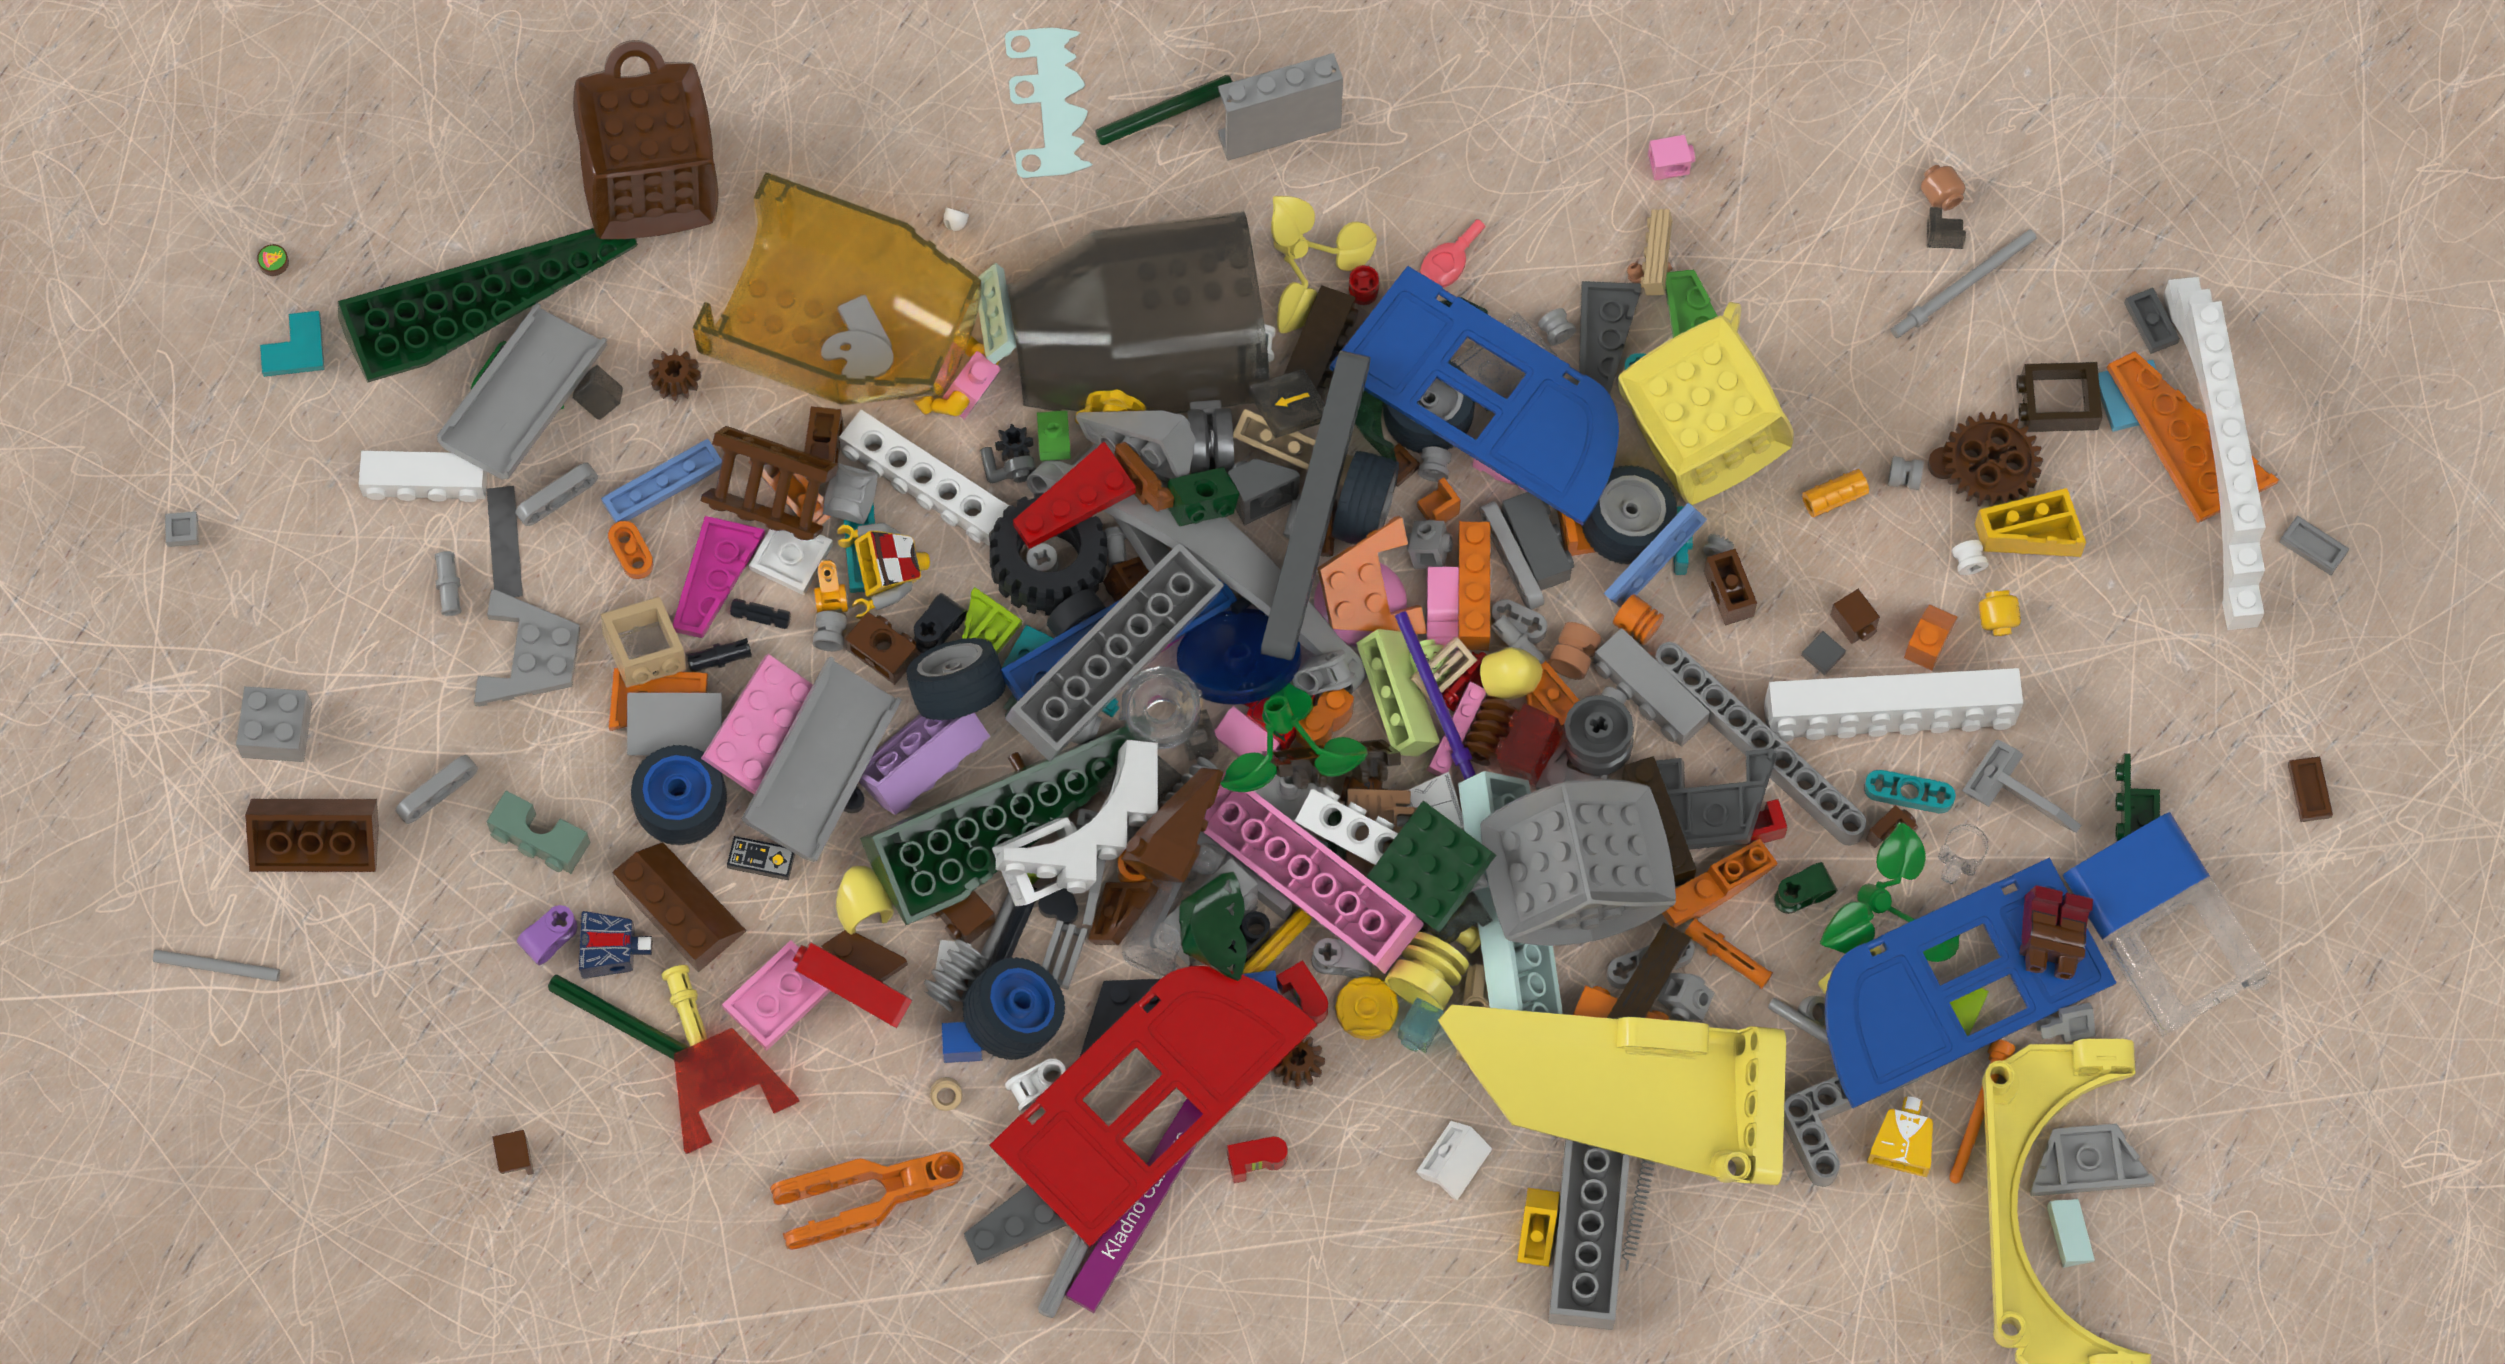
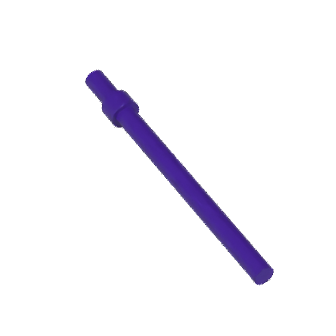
M1406 611L1395 615L1396 621L1453 751L1451 754L1455 766H1459L1466 780L1476 775L1470 762L1473 758L1468 747L1464 748Z

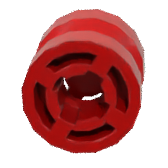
M1358 266L1350 273L1348 293L1355 297V303L1358 305L1373 303L1378 297V273L1370 266Z

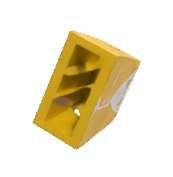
M1907 1096L1904 1097L1901 1111L1888 1109L1870 1151L1867 1163L1927 1177L1931 1167L1933 1120L1920 1116L1922 1100Z

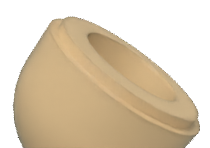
M950 1077L936 1080L930 1090L931 1102L937 1109L942 1111L955 1109L962 1100L960 1084ZM951 1088L955 1092L954 1099L949 1103L941 1102L937 1097L939 1090Z

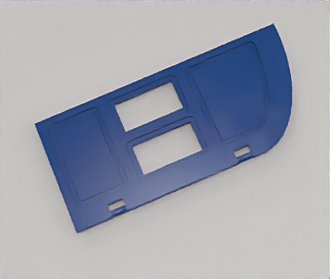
M1407 266L1342 349V351L1371 357L1364 390L1583 526L1606 488L1617 454L1619 422L1617 410L1610 394L1594 379L1586 374H1581L1570 367L1568 363ZM1440 295L1453 304L1448 307L1438 301L1437 297ZM1467 338L1526 373L1508 399L1448 363ZM1338 356L1330 365L1332 371L1335 369ZM1567 373L1580 381L1579 384H1573L1565 379L1564 375ZM1436 378L1495 414L1476 440L1417 404Z
M2050 857L1887 932L1876 939L1861 944L1847 952L1836 963L1828 980L1825 994V1025L1833 1063L1852 1109L2059 1012L2060 1008L2069 1007L2117 983L2088 928L2086 929L2087 937L2084 948L2085 958L2077 964L2075 975L2070 980L2056 978L2054 976L2056 963L2048 961L2046 970L2043 973L2026 971V956L2020 955L2025 895L2036 885L2063 891V895L2068 893ZM2014 883L2017 890L2004 895L2002 888ZM1983 924L2000 958L1940 985L1923 952ZM1883 944L1886 951L1872 956L1870 950ZM2010 975L2027 1008L1967 1036L1950 1002Z

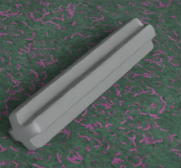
M1076 1233L1038 1307L1039 1313L1049 1318L1055 1316L1089 1247Z

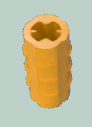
M1855 469L1802 492V499L1810 516L1816 517L1869 494V486L1862 471Z

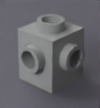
M1414 521L1412 533L1407 535V551L1410 554L1414 569L1445 567L1447 552L1452 551L1453 538L1452 534L1447 532L1444 521Z
M1672 973L1657 1000L1671 1011L1673 1018L1679 1021H1703L1715 993L1704 985L1705 981L1699 976Z

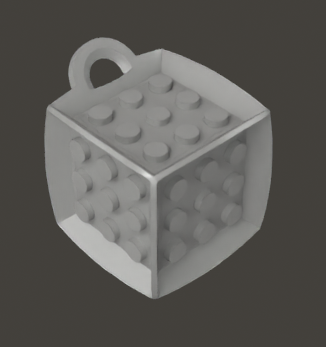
M1585 779L1561 782L1539 789L1508 803L1489 815L1480 824L1482 844L1497 855L1486 869V875L1505 938L1509 941L1546 946L1592 942L1635 928L1660 915L1676 903L1675 882L1669 845L1657 804L1650 787L1647 785L1614 779Z

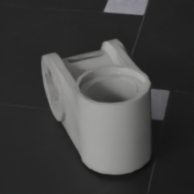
M1340 649L1309 658L1294 675L1293 683L1296 688L1305 691L1309 695L1346 688L1353 684L1357 677L1355 673L1350 672L1344 659L1346 653Z
M1324 938L1318 941L1314 947L1311 961L1312 966L1317 972L1351 978L1371 976L1372 964L1342 940ZM1323 952H1329L1330 961L1324 960Z

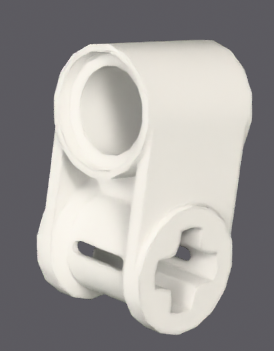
M1047 1059L1033 1068L1013 1076L1005 1083L1006 1089L1008 1091L1011 1090L1018 1101L1020 1113H1024L1053 1083L1045 1080L1047 1073L1058 1071L1062 1075L1066 1071L1065 1065L1060 1060Z

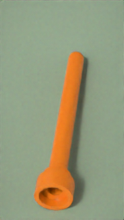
M2001 1039L1991 1043L1987 1051L1990 1054L1988 1058L1990 1064L1994 1061H2004L2014 1055L2016 1047ZM1992 1074L1990 1076L1994 1083H1997L2000 1074ZM1982 1086L1949 1175L1950 1181L1954 1184L1962 1180L1985 1116L1984 1090Z

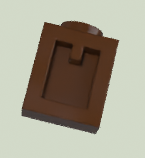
M1136 557L1113 565L1103 583L1108 594L1117 602L1136 586L1149 571L1141 558Z
M1895 805L1869 830L1866 840L1876 848L1894 831L1899 822L1909 826L1915 833L1918 825L1910 812L1905 809L1901 810Z

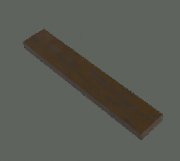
M1663 923L1607 1018H1646L1689 945L1691 937Z

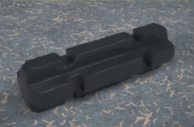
M737 598L732 601L730 607V614L733 617L742 619L745 616L747 620L766 625L774 623L775 627L787 629L791 620L789 611L782 609L774 611V607L753 602L746 604L745 600Z

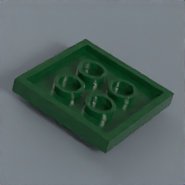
M1423 800L1367 875V878L1440 933L1497 855Z

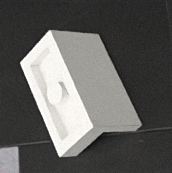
M1450 1121L1416 1173L1424 1180L1439 1184L1453 1199L1458 1200L1492 1148L1471 1126Z

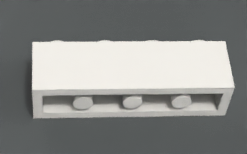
M361 451L358 485L362 496L372 500L397 497L404 501H412L415 498H428L432 501L440 502L450 498L459 499L464 502H475L477 499H486L488 472L449 452Z

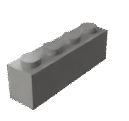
M1622 628L1595 652L1593 663L1595 664L1596 671L1603 678H1610L1617 685L1616 688L1627 696V700L1632 699L1639 706L1640 713L1647 720H1654L1661 727L1662 734L1669 741H1676L1682 747L1708 723L1710 711Z

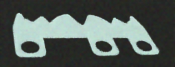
M1039 28L1009 31L1005 35L1008 57H1037L1038 74L1014 76L1009 81L1010 99L1013 103L1041 102L1045 148L1020 150L1016 153L1017 174L1022 178L1066 175L1093 165L1089 161L1081 160L1074 154L1084 143V140L1072 136V133L1082 126L1088 111L1065 102L1066 97L1083 89L1085 86L1078 73L1065 66V64L1073 61L1076 55L1064 48V45L1069 42V39L1080 34L1078 31L1060 28ZM1020 35L1027 37L1030 41L1029 49L1021 53L1014 51L1011 47L1012 39ZM1021 81H1028L1034 86V93L1028 98H1021L1015 92L1016 85ZM1027 155L1038 156L1041 160L1040 168L1034 172L1024 170L1022 167L1023 158Z

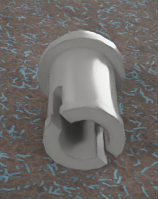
M1120 527L1105 529L1108 540V566L1111 568L1115 564L1127 561L1124 543L1127 537Z

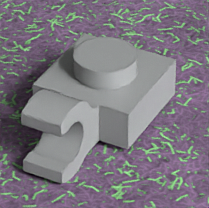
M2090 1003L2060 1008L2059 1017L2048 1016L2036 1022L2037 1030L2041 1031L2042 1039L2061 1035L2064 1042L2096 1036L2093 1008Z

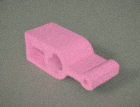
M1428 567L1427 640L1435 639L1436 645L1441 644L1445 646L1454 637H1458L1459 567Z

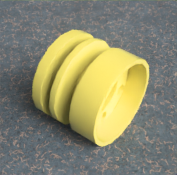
M1418 932L1401 953L1404 959L1394 962L1386 976L1385 982L1391 990L1408 1003L1427 1012L1442 1013L1453 994L1450 986L1459 984L1462 978L1461 975L1465 974L1469 963L1450 944L1430 934Z

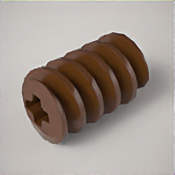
M1487 696L1486 700L1482 701L1480 705L1481 711L1476 713V721L1471 724V732L1465 737L1466 743H1463L1464 748L1468 747L1473 758L1471 761L1482 766L1491 765L1489 759L1498 760L1500 758V754L1494 748L1504 749L1505 743L1499 737L1509 738L1510 733L1504 727L1513 728L1515 725L1509 716L1518 717L1520 714L1519 710L1509 702L1494 696Z

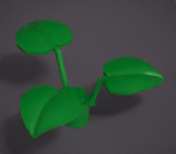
M1283 679L1269 700L1265 702L1262 719L1266 724L1267 730L1266 756L1264 757L1261 753L1256 752L1241 755L1228 767L1220 784L1223 788L1231 791L1251 792L1270 783L1277 773L1276 766L1270 762L1273 759L1274 731L1279 734H1286L1295 727L1313 751L1320 755L1315 760V767L1320 774L1334 777L1351 771L1365 760L1368 752L1366 747L1360 742L1347 737L1330 739L1325 744L1324 749L1319 748L1299 723L1311 712L1313 708L1312 698L1305 691L1294 687L1287 680Z
M1899 822L1894 831L1885 839L1878 851L1876 863L1879 872L1884 877L1893 880L1886 882L1878 881L1876 885L1870 883L1863 885L1858 891L1857 901L1844 905L1831 919L1820 941L1822 946L1846 954L1853 948L1873 940L1875 927L1870 922L1874 917L1873 912L1884 913L1888 911L1907 922L1915 920L1892 907L1891 895L1885 890L1886 887L1899 884L1902 878L1907 880L1916 879L1924 868L1926 861L1925 848L1913 829ZM1960 935L1924 951L1923 954L1927 961L1942 962L1953 957L1959 949Z

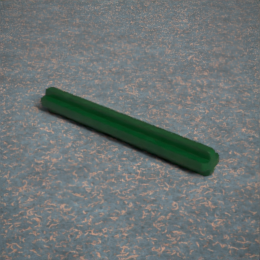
M1229 75L1219 77L1096 129V138L1101 145L1111 143L1220 97L1218 86L1233 81Z
M554 975L548 984L550 992L678 1063H681L687 1056L689 1050L683 1043L559 975Z

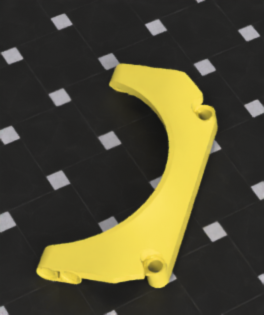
M2081 1039L2073 1044H2029L2004 1061L1999 1060L1989 1064L1983 1076L1982 1087L1984 1090L1994 1312L1993 1336L1997 1344L2002 1347L2018 1348L2015 1353V1361L2018 1364H2151V1354L2120 1347L2094 1335L2075 1322L2052 1300L2030 1265L2024 1250L2017 1213L2021 1173L2026 1157L2038 1135L2057 1113L2083 1094L2100 1086L2135 1075L2134 1042L2132 1040ZM1992 1074H2000L2005 1078L2006 1083L1996 1084L1990 1076ZM2007 1323L2014 1325L2018 1334L2013 1336L2007 1335L2002 1330V1325Z

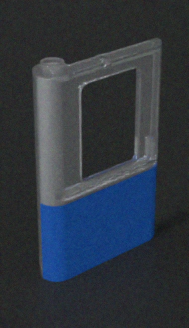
M2171 812L2151 821L2062 875L2073 894L2093 899L2092 911L2089 913L2088 918L2162 1038L2239 992L2248 988L2255 992L2269 983L2267 977L2271 975V972ZM2187 904L2195 907L2236 973L2234 980L2190 1006L2182 1005L2140 937L2142 930Z

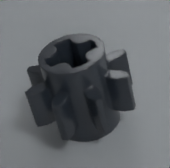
M1010 424V428L1005 432L1003 430L998 431L999 438L1002 441L995 442V447L997 451L1003 450L1002 461L1019 456H1030V450L1027 447H1032L1034 444L1032 437H1026V427L1019 429Z

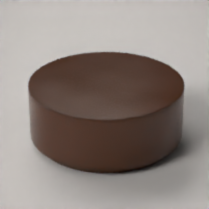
M1939 447L1932 451L1928 460L1930 473L1939 479H1948L1953 474L1944 473L1945 466L1949 464L1942 461L1944 453H1948L1944 447Z

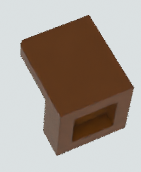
M524 1130L492 1136L498 1170L501 1174L523 1169L526 1170L528 1175L534 1174L528 1139Z

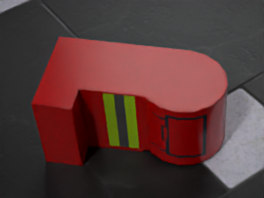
M1303 960L1276 975L1277 987L1282 995L1290 991L1301 1007V1010L1316 1024L1322 1023L1328 1015L1327 996Z
M1272 1136L1227 1145V1156L1233 1183L1246 1181V1172L1263 1168L1269 1170L1281 1169L1288 1160L1286 1142L1282 1138Z

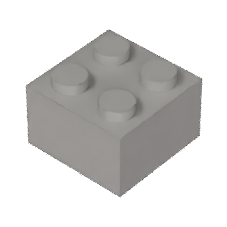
M244 686L236 746L242 758L304 762L312 702L307 691Z

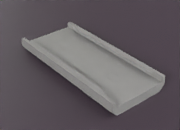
M536 303L438 433L437 441L445 450L502 480L509 479L607 346V339L603 337L600 340L546 312L541 309V304Z
M833 657L827 658L742 817V821L746 825L803 859L812 862L818 860L902 701L899 697L894 698L834 661Z

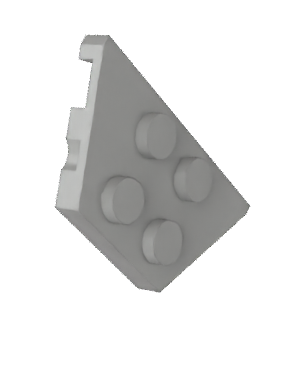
M2117 1124L2056 1128L2051 1132L2030 1190V1196L2152 1187L2155 1184V1178L2152 1174H2148L2139 1161V1155L2133 1146L2126 1142L2125 1135Z

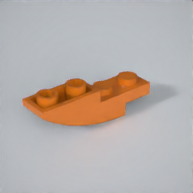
M1758 839L1714 863L1707 872L1676 888L1675 905L1664 911L1662 915L1673 928L1692 918L1693 920L1695 918L1698 919L1752 885L1776 867L1778 863L1761 839Z

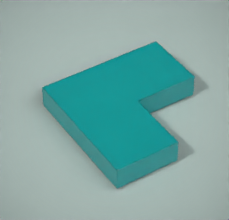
M319 311L289 314L290 342L260 345L262 374L264 377L325 370L321 315Z

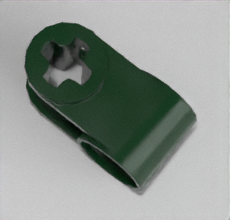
M1819 862L1783 879L1774 896V903L1779 911L1791 914L1812 904L1827 900L1836 894L1838 889L1824 863Z

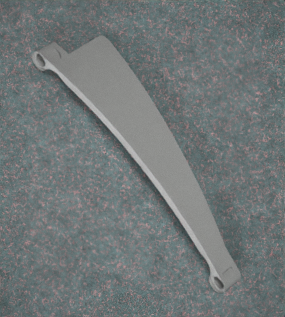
M1094 444L1073 466L1059 460L1043 461L1027 477L1028 488L1033 494L1045 493L1099 445ZM1158 478L1162 483L1161 487L1167 488L1168 481ZM1134 494L1103 510L1154 537L1172 549L1180 542L1215 577L1234 589L1267 616L1270 615L1281 570L1226 517L1179 527L1168 508L1157 512L1151 505H1143ZM1308 601L1298 642L1317 656L1328 654L1335 650H1344L1346 653L1344 659L1350 672L1355 673L1357 677L1353 684L1344 688L1352 694L1367 678L1362 659L1335 633L1317 609Z

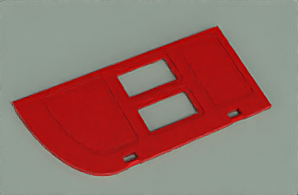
M1189 966L1177 969L1161 978L1147 994L1116 1021L989 1146L1091 1248L1318 1025L1291 1001L1273 989L1245 975H1242L1241 979L1236 981L1208 966ZM1156 996L1161 1001L1147 1013L1143 1007ZM1137 1048L1162 1075L1108 1126L1083 1099ZM1177 1088L1203 1115L1153 1164L1148 1166L1123 1140ZM1042 1107L1046 1112L1032 1125L1028 1119Z

